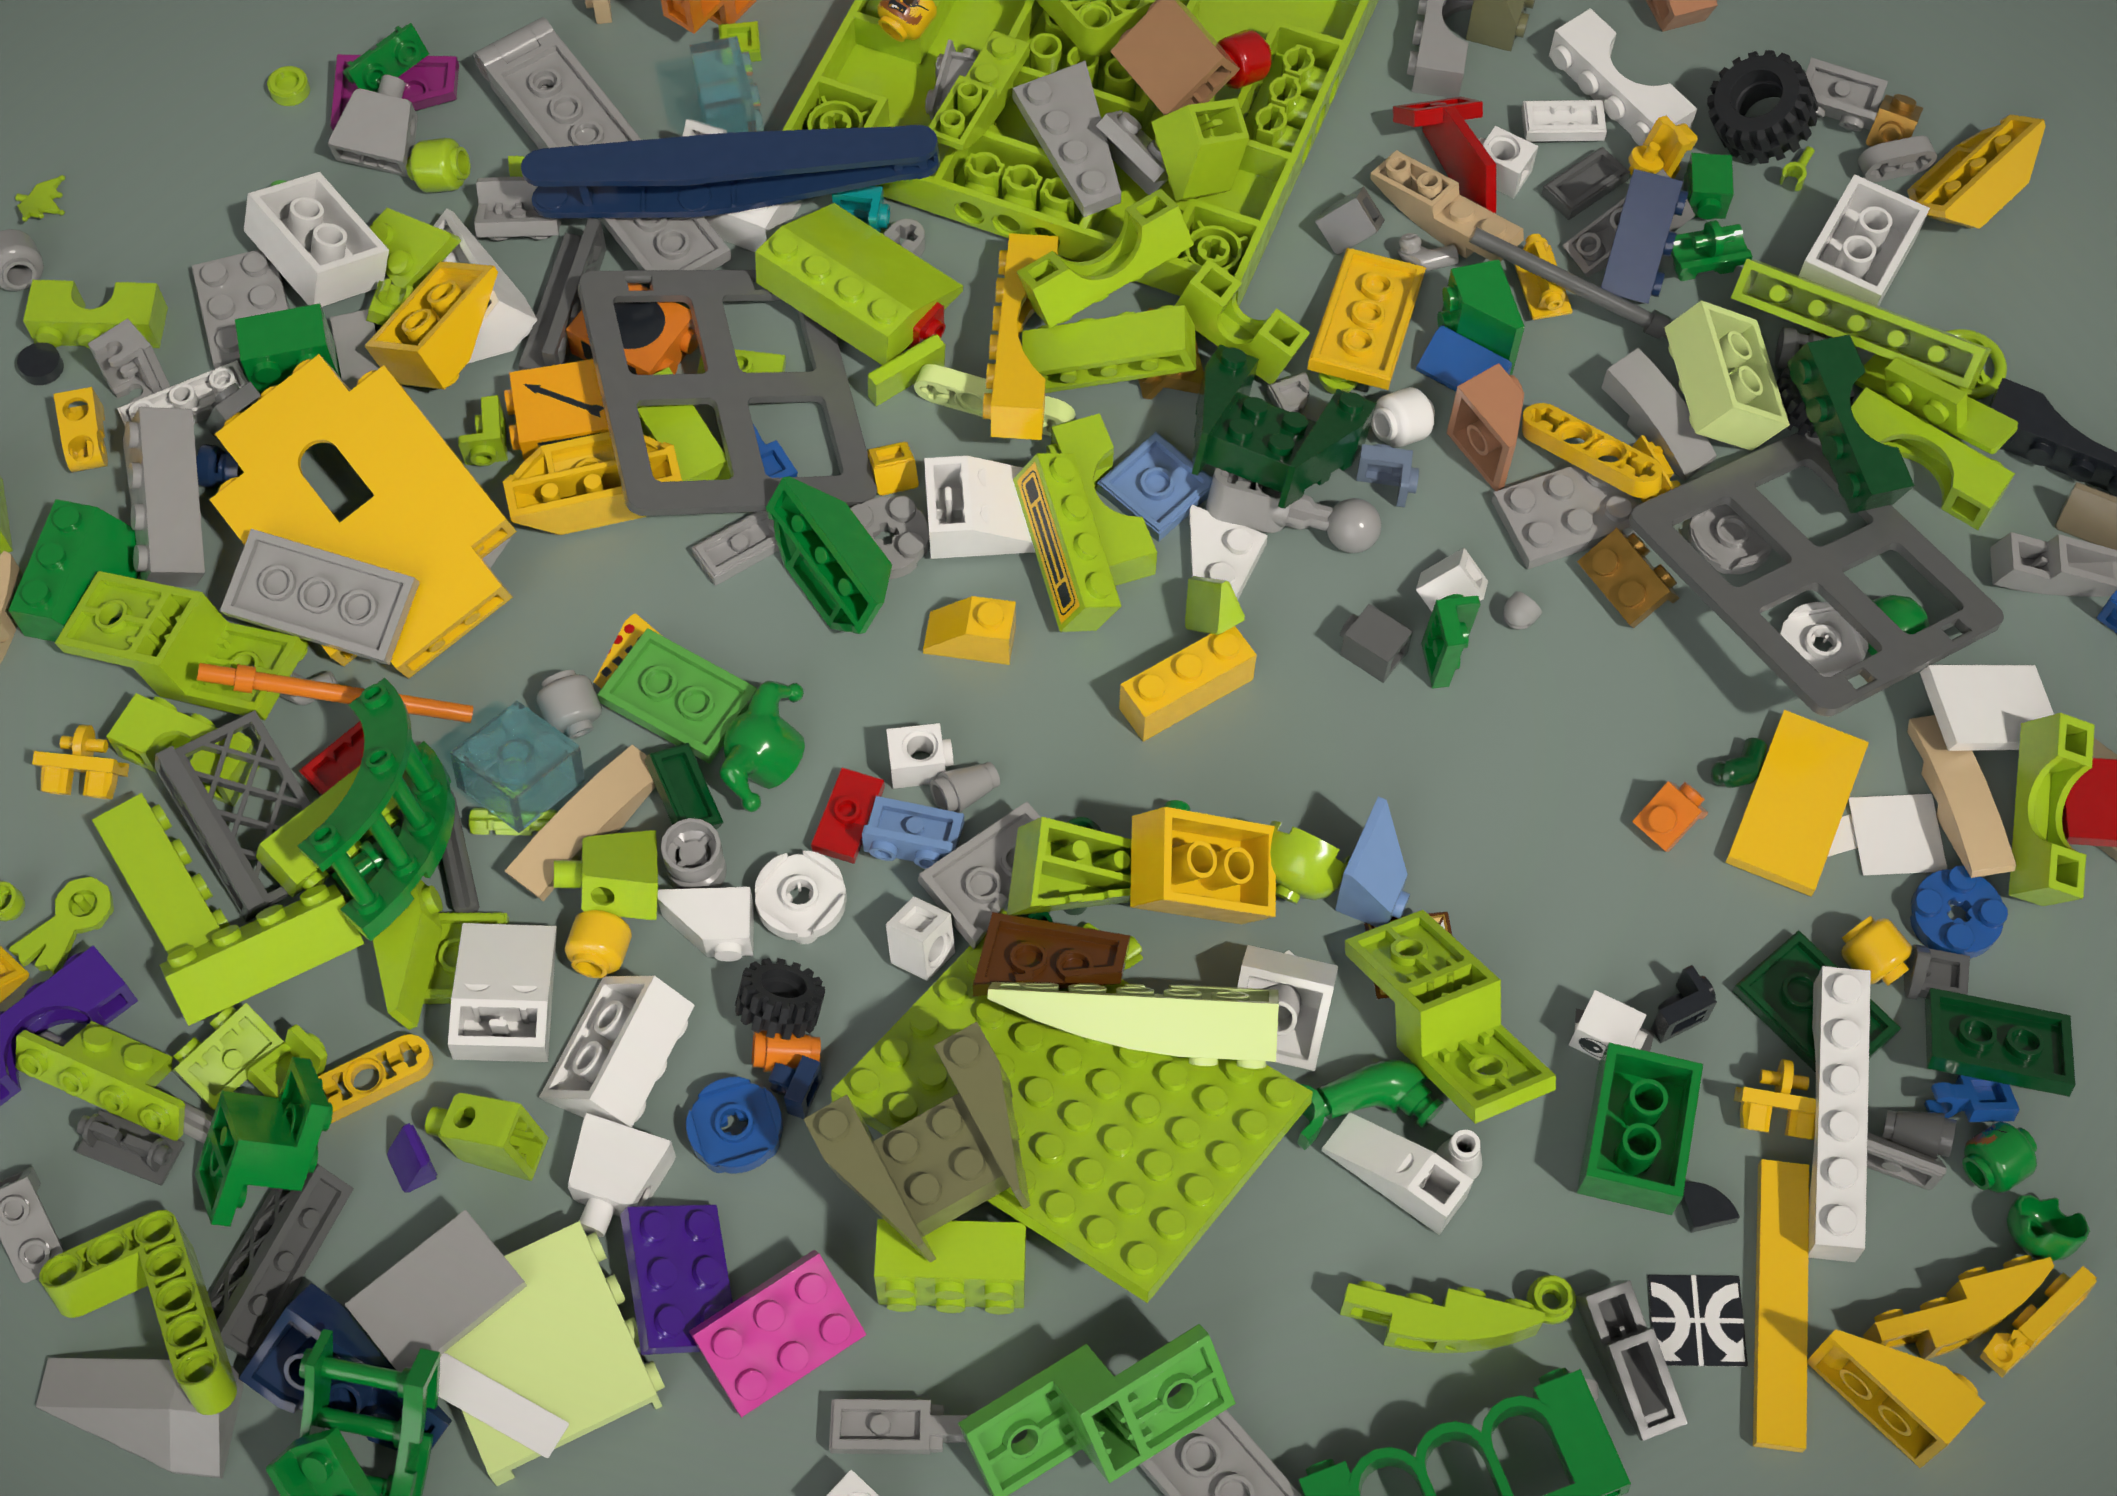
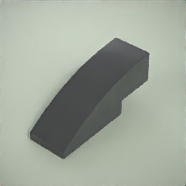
M1616 1280L1576 1295L1578 1308L1596 1353L1639 1440L1644 1441L1688 1424L1654 1328H1647L1631 1281Z

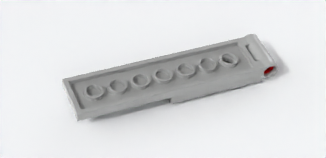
M541 17L473 53L475 63L483 77L490 82L491 89L538 149L642 140L556 34L546 18ZM704 217L599 218L639 270H714L732 260L730 249Z

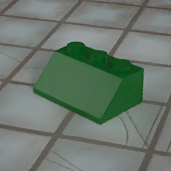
M55 499L8 610L23 635L55 642L98 571L137 579L140 571H135L133 561L134 548L137 545L135 530L130 525L98 507ZM120 617L112 618L108 625L115 623Z

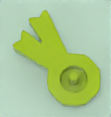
M93 877L80 878L68 882L55 898L56 915L9 948L10 952L15 956H19V961L24 967L38 957L35 966L40 971L50 970L53 974L57 973L63 968L77 934L101 929L109 916L112 915L114 912L112 892L108 886Z

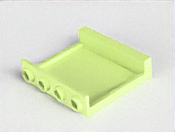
M580 1221L505 1255L504 1257L525 1281L527 1287L444 1352L568 1422V1428L554 1449L651 1402L655 1409L662 1407L656 1392L665 1388L653 1360L643 1364L637 1350L640 1347L637 1323L634 1317L624 1321L617 1306L626 1301L615 1274L605 1278L598 1262L607 1259L596 1232L586 1236ZM462 1410L488 1475L496 1486L515 1478L512 1469L541 1456Z

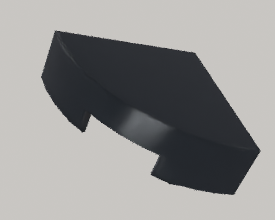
M1685 1182L1683 1198L1680 1202L1691 1233L1736 1223L1739 1220L1740 1216L1735 1206L1722 1192L1704 1183Z

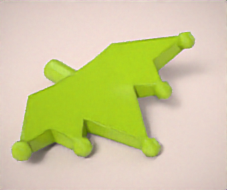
M64 175L36 184L29 195L16 194L15 199L21 201L17 207L23 216L22 221L27 222L30 217L42 219L44 218L43 213L65 214V211L60 210L53 201L55 198L63 197V194L56 189L66 179Z

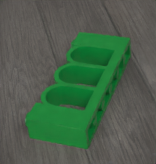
M1559 1368L1541 1376L1538 1379L1540 1385L1533 1388V1398L1520 1395L1505 1398L1494 1405L1483 1420L1482 1431L1471 1424L1462 1422L1442 1423L1426 1432L1417 1446L1416 1457L1405 1450L1392 1447L1374 1449L1360 1458L1351 1473L1346 1461L1335 1465L1333 1459H1327L1308 1467L1305 1470L1307 1476L1299 1479L1304 1496H1360L1362 1485L1369 1474L1379 1468L1392 1466L1401 1468L1412 1475L1420 1488L1422 1496H1436L1426 1470L1427 1459L1433 1450L1441 1444L1458 1441L1467 1443L1478 1451L1485 1462L1498 1496H1514L1493 1448L1492 1434L1499 1423L1509 1417L1521 1415L1533 1418L1544 1427L1570 1483L1566 1487L1543 1496H1621L1629 1492L1631 1482L1581 1369L1568 1373L1566 1368Z

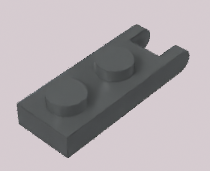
M251 382L242 388H239L234 383L214 398L216 401L211 404L213 410L205 425L215 438L217 437L215 433L223 428L225 422L237 413L247 410L261 397Z

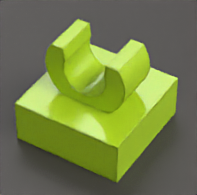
M391 279L379 280L366 321L383 326L414 291L413 286L408 285L405 289L391 284Z

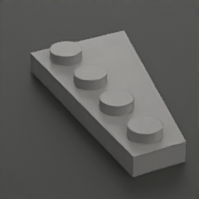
M1086 61L1012 88L1015 104L1083 217L1121 203V190L1106 135L1096 126L1101 120Z

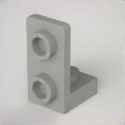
M33 1166L0 1181V1240L22 1283H28L39 1278V1273L45 1263L54 1256L65 1252L37 1194L41 1182Z

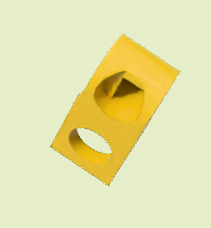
M87 387L53 394L63 453L69 470L73 473L107 466L108 457L104 442L105 432L103 421H105L104 407L94 389ZM76 401L87 403V405L69 407L71 403Z

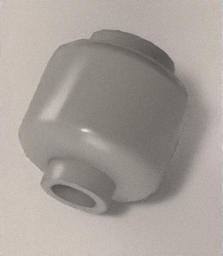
M14 229L0 231V287L8 291L28 289L31 287L32 279L39 280L42 276L44 269L42 256L35 242L28 234Z
M565 670L542 681L541 685L543 688L538 692L536 702L548 730L554 734L567 733L569 739H575L590 733L594 729L592 723L599 718L602 712V706L591 680L585 675L576 674L574 670Z

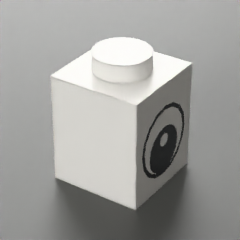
M1595 990L1571 1038L1569 1046L1598 1060H1601L1609 1042L1641 1049L1648 1035L1640 1030L1646 1014Z

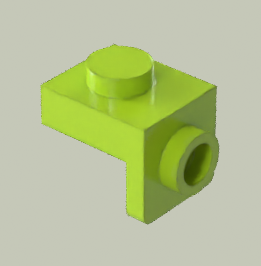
M295 1024L288 1029L286 1040L282 1045L249 1068L247 1079L265 1096L278 1098L292 1057L311 1059L317 1076H320L324 1073L328 1055L323 1043L317 1036L312 1033L307 1034L299 1025Z

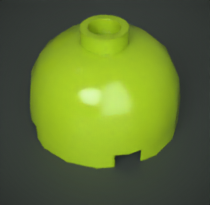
M1271 821L1270 825L1275 826L1271 841L1270 857L1271 866L1276 874V895L1288 902L1297 904L1300 897L1309 900H1319L1327 898L1338 890L1351 857L1348 855L1340 861L1336 858L1340 850L1335 846L1296 827H1292L1289 834L1278 831L1282 822Z

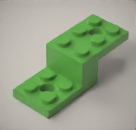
M1198 1324L1116 1376L1112 1375L1091 1348L1085 1344L958 1422V1425L988 1491L992 1496H1008L1081 1449L1110 1484L1236 1403L1210 1335ZM1181 1384V1390L1176 1395L1168 1398L1170 1391L1176 1385ZM1027 1429V1435L1024 1439L1017 1443H1012V1440L1019 1432Z

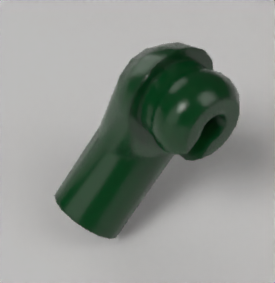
M1758 738L1746 739L1741 757L1728 759L1726 762L1718 761L1712 766V781L1716 785H1725L1727 788L1752 784L1759 775L1767 749L1765 741Z

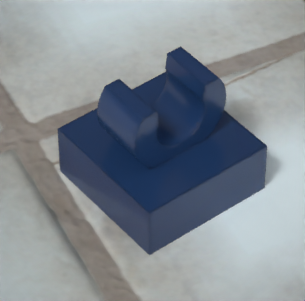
M802 1056L796 1071L786 1065L775 1064L768 1079L772 1083L770 1089L784 1096L788 1114L801 1119L806 1118L823 1080L821 1063L819 1061Z

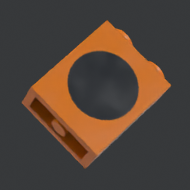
M627 283L629 291H650L649 288L639 283ZM676 302L614 303L628 369L632 374L653 375L668 367L673 374H676L678 365L683 358L696 350L699 343L690 309ZM581 310L566 328L571 354L583 360L593 359L583 311Z

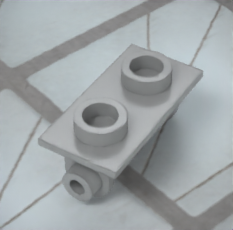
M948 39L945 53L939 54L935 69L937 81L934 90L930 89L926 97L925 109L926 113L930 115L931 120H933L959 75L964 77L967 75L978 57L976 50L965 48L962 53L956 52L953 41Z

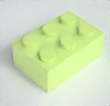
M1701 300L1664 327L1669 342V353L1674 359L1680 379L1679 387L1685 396L1690 413L1689 421L1696 434L1752 451L1790 425L1756 319Z

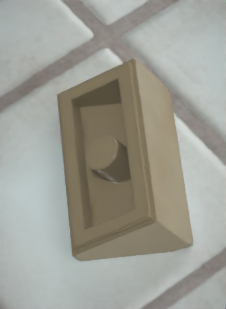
M2076 482L2062 505L2055 528L2087 542L2117 550V497Z

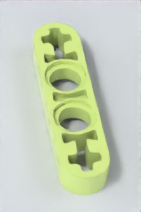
M935 364L922 366L914 385L915 392L929 402L983 417L984 393H992L993 389H986L985 378ZM1045 396L1043 435L1051 437L1052 426L1073 421L1076 416L1075 410L1064 401Z

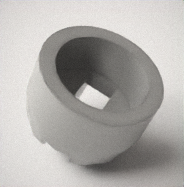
M1515 591L1507 600L1503 612L1505 622L1509 627L1516 630L1528 628L1542 614L1536 602L1519 591Z

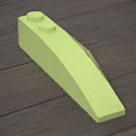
M992 982L988 988L987 999L1035 1021L1111 1045L1138 1051L1189 1057V1064L1198 1066H1215L1218 1064V1059L1237 1060V1066L1258 1069L1265 1068L1266 1061L1276 1062L1279 992L1276 989L1169 985V989L1164 990V994H1154V989L1146 988L1144 984H1125V987H1117L1116 993H1106L1105 986L1093 983H1079L1069 985L1068 992L1059 991V985L1055 983Z

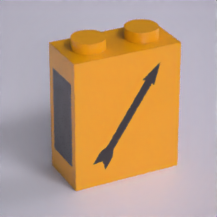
M593 359L509 372L511 389L504 390L508 415L515 414L516 424L509 425L510 438L513 450L521 449L524 461L540 446L609 432Z

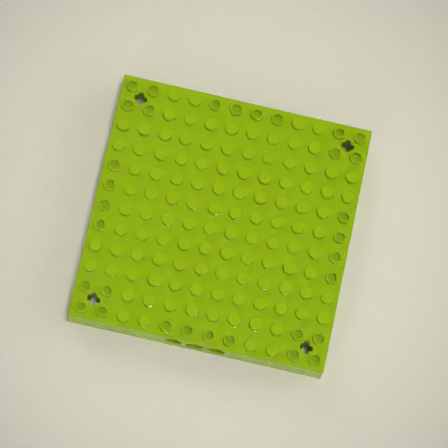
M855 0L782 130L895 127L907 125H924L928 127L932 120L930 115L926 113V97L928 91L935 88L937 81L935 73L937 58L939 54L945 53L948 39L953 41L956 52L962 53L963 49L970 48L976 50L979 55L993 30L1030 43V55L1015 78L1013 88L1086 61L1101 119L1106 113L1122 110L1132 115L1141 124V130L1149 138L1155 140L1151 121L1164 116V114L1110 51L1100 56H1090L1083 53L1036 0H933L937 7V15L920 38L912 41L905 39L904 42L893 39L880 27L878 23L880 19L878 4L881 0ZM1179 0L1191 11L1217 42L1243 30L1257 32L1269 44L1272 62L1270 71L1264 79L1240 89H1233L1224 85L1209 101L1237 98L1250 137L1232 189L1225 193L1176 201L1173 190L1167 180L1161 189L1179 205L1194 245L1181 252L1177 258L1166 261L1145 273L1137 282L1181 296L1192 278L1205 262L1210 259L1242 282L1236 293V302L1240 306L1379 0ZM1013 94L994 123L971 147L961 151L938 142L940 166L931 176L922 179L900 180L875 185L883 187L884 197L1009 238V233L1058 236V255L1077 262L1095 259L1109 250L1122 231L1125 209L1148 196L1113 161L1121 190V203L1083 217L1015 104Z

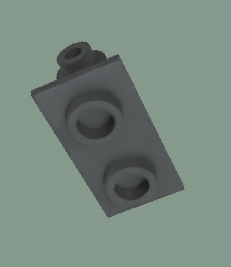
M100 1109L97 1114H93L91 1117L84 1115L77 1125V1133L82 1134L83 1137L76 1150L78 1154L160 1186L166 1180L185 1144L183 1141H173L158 1133L151 1132L138 1124Z

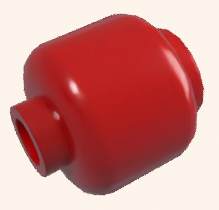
M1243 30L1218 41V44L1240 68L1225 84L1226 86L1240 89L1258 82L1268 75L1271 68L1272 54L1269 44L1260 34L1253 30Z

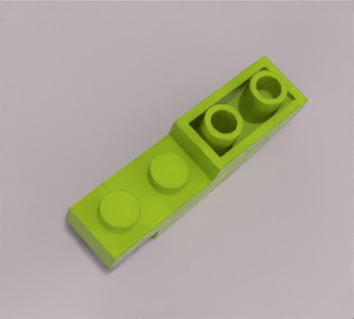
M993 30L965 77L959 75L928 126L936 133L939 143L964 151L986 133L1013 94V82L1030 55V43Z
M1359 1281L1357 1285L1348 1283L1340 1310V1315L1386 1326L1384 1346L1429 1353H1467L1511 1345L1535 1336L1545 1318V1312L1534 1310V1306L1527 1301L1510 1298L1502 1302L1486 1298V1294L1483 1291L1472 1287L1462 1286L1458 1287L1457 1290L1448 1288L1442 1306L1435 1305L1434 1300L1428 1296L1418 1293H1407L1403 1297L1387 1293L1384 1286L1370 1281Z

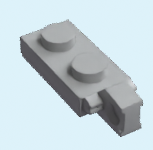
M834 1399L831 1405L829 1450L831 1454L930 1455L931 1452H943V1443L966 1442L958 1422L967 1418L968 1415H944V1405L932 1404L931 1400Z

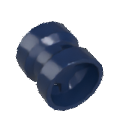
M203 444L200 447L196 457L199 486L215 488L217 485H222L227 480L239 477L244 473L228 451L221 450L217 445Z

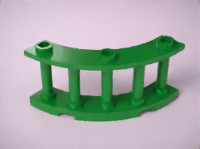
M383 678L377 684L367 687L358 698L348 704L353 713L360 719L364 731V753L359 771L338 807L310 836L297 845L299 850L322 872L332 865L354 897L341 908V911L347 920L370 942L414 900L411 891L416 887L423 876L425 878L432 876L449 842L455 818V798L451 793L450 776L435 751L425 741L418 746L412 739L411 721L407 707L395 687L386 678ZM392 797L404 814V821L398 838L382 815V811ZM369 829L388 859L367 884L347 854V851Z
M323 1329L314 1347L305 1350L300 1363L299 1375L300 1378L305 1379L299 1438L325 1431V1428L332 1429L338 1427L339 1431L392 1441L394 1447L398 1448L394 1475L390 1474L387 1479L366 1475L377 1496H422L434 1435L424 1433L427 1408L435 1409L438 1404L440 1352L420 1348L412 1367H405L403 1371L333 1358V1331ZM331 1379L396 1391L398 1397L403 1398L402 1417L399 1421L328 1408Z

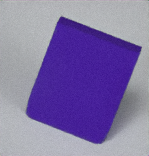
M410 1123L404 1125L390 1146L387 1156L402 1190L405 1193H409L436 1180L438 1174L414 1125H410Z

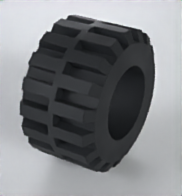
M1765 50L1764 55L1761 56L1758 55L1757 51L1748 53L1749 58L1741 61L1740 57L1732 61L1733 67L1730 69L1724 67L1719 72L1721 80L1713 81L1710 87L1713 95L1708 96L1707 105L1710 109L1708 111L1710 120L1725 148H1728L1730 154L1736 158L1741 155L1743 161L1752 163L1754 158H1757L1760 164L1769 163V158L1776 157L1777 161L1786 158L1785 152L1789 150L1793 153L1801 148L1799 141L1801 139L1805 141L1809 139L1812 134L1809 127L1816 126L1818 118L1815 112L1818 111V103L1806 73L1796 60L1792 62L1790 56L1785 53H1781L1777 57L1773 50ZM1771 97L1781 98L1779 103L1770 112L1758 117L1745 116L1749 108L1756 102Z

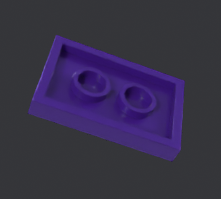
M717 1205L627 1207L620 1216L641 1355L701 1352L689 1331L733 1303Z

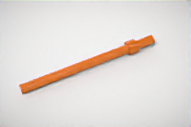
M199 663L197 681L234 686L233 691L252 694V690L255 689L350 704L365 690L364 688L256 672V667L237 664V668ZM399 694L409 714L471 723L473 715L472 705Z

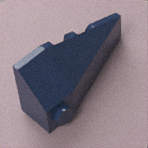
M311 1283L285 1308L238 1379L280 1409L295 1413L298 1409L303 1411L305 1379L300 1378L299 1375L300 1363L305 1350L314 1347L323 1329L333 1331V1358L393 1370L396 1369L351 1312ZM331 1379L328 1408L399 1421L403 1412V1398L398 1397L396 1391ZM438 1405L435 1409L427 1408L424 1433L434 1434L431 1450L452 1422ZM367 1437L371 1442L398 1451V1448L394 1447L392 1441Z

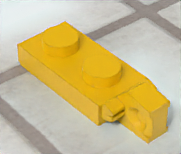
M2084 1266L2071 1278L2063 1272L2044 1292L2049 1299L2039 1309L2030 1304L2014 1320L2012 1326L2017 1330L2014 1329L2011 1334L1996 1333L1980 1355L1982 1361L1984 1360L1987 1365L2003 1378L2087 1298L2097 1282V1277Z

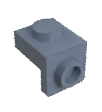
M1362 444L1356 481L1398 486L1396 506L1405 507L1408 493L1416 494L1419 468L1411 467L1413 450L1392 448L1385 444Z

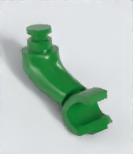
M1402 1060L1381 1061L1348 1073L1316 1090L1311 1086L1300 1084L1311 1090L1313 1095L1311 1104L1303 1112V1115L1309 1120L1310 1124L1300 1132L1297 1144L1306 1150L1320 1134L1324 1117L1331 1120L1350 1112L1378 1106L1388 1109L1392 1114L1400 1109L1408 1117L1414 1114L1418 1118L1416 1124L1423 1128L1440 1112L1445 1103L1440 1098L1434 1101L1430 1097L1432 1091L1424 1084L1428 1077L1416 1065Z

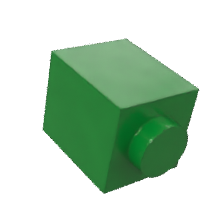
M1691 153L1683 179L1684 191H1688L1687 200L1695 214L1694 217L1705 220L1725 219L1734 195L1732 155Z

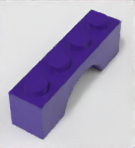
M94 945L85 952H80L70 957L61 970L46 981L33 985L27 990L24 998L8 1010L0 1012V1106L21 1091L19 1070L16 1068V1036L19 1033L27 1030L35 1035H39L51 1027L65 1023L88 1025L93 1021L106 1026L138 1002V999Z

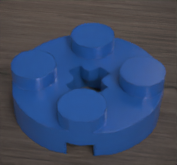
M1964 865L1932 873L1920 883L1911 900L1912 915L1910 916V922L1917 938L1929 949L1970 956V959L1982 955L1992 947L2002 933L2004 922L2008 917L2007 907L2002 902L1996 889L1982 877L1971 878ZM1949 905L1961 907L1966 912L1965 916L1968 921L1964 922L1961 918L1954 920L1949 918L1948 913L1951 910Z
M728 1077L709 1084L698 1094L699 1099L693 1104L692 1110H689L686 1118V1131L694 1153L711 1171L730 1174L748 1172L761 1166L778 1152L779 1141L783 1132V1120L776 1098L765 1087L763 1089L759 1085L750 1083L749 1079L742 1077ZM737 1115L739 1121L747 1120L748 1125L742 1128L741 1134L732 1135L731 1132L724 1133L721 1128L728 1125L727 1117Z

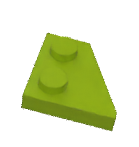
M386 208L369 226L389 249L386 274L394 285L405 289L410 285L415 290L436 265L443 261L461 242V239L452 233L390 208Z

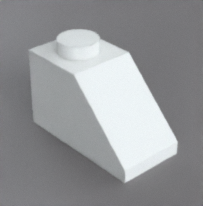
M750 887L658 890L657 900L662 917L706 957H715V959L731 962L741 959L742 956H753L754 904Z

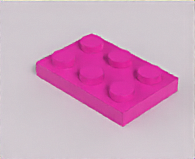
M815 1249L689 1331L741 1418L867 1335L820 1253Z

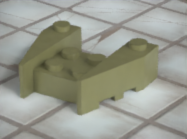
M977 1022L934 1045L959 1093L880 1138L874 1140L861 1113L848 1095L804 1118L822 1157L837 1177L862 1198L871 1209L890 1224L929 1262L936 1260V1257L925 1235L1011 1187L1023 1209L1030 1206L1026 1176L1018 1141L1020 1140L1012 1104L1013 1096L1010 1080Z

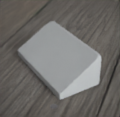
M1869 1132L1867 1133V1168L1927 1190H1932L1944 1177L1947 1168L1941 1159H1934Z

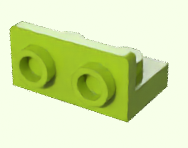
M247 1003L237 1010L231 1006L221 1011L209 1023L215 1030L203 1042L193 1037L173 1056L179 1064L172 1069V1072L177 1077H180L212 1110H215L221 1091L234 1092L247 1080L249 1068L284 1043Z

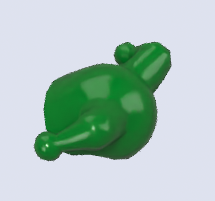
M774 681L762 683L755 691L746 712L736 717L725 732L723 746L726 759L720 768L719 775L723 782L742 800V807L748 812H755L761 806V798L758 794L751 792L748 779L767 789L777 787L792 775L803 757L805 749L804 737L779 715V701L781 699L788 698L793 703L802 699L804 691L798 683H792L789 686Z

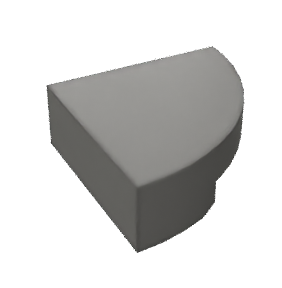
M1306 372L1268 385L1267 395L1272 404L1289 412L1302 414L1307 405L1309 395V380Z

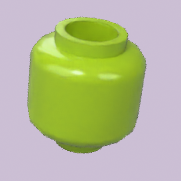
M451 138L419 141L414 145L406 165L409 178L415 181L416 185L423 192L427 193L458 190L463 185L465 179L469 177L471 169L466 149L460 147Z

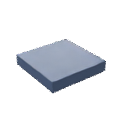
M1155 432L1097 483V491L1125 515L1143 517L1150 535L1159 542L1189 515L1192 505L1198 507L1208 498L1213 478L1203 470H1201L1198 476L1192 474L1193 462Z

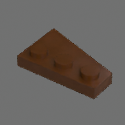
M992 912L973 982V996L988 995V988L992 982L1055 983L1059 985V989L1068 988L1069 985L1079 983L1099 985L1120 984L1129 950L1130 935Z

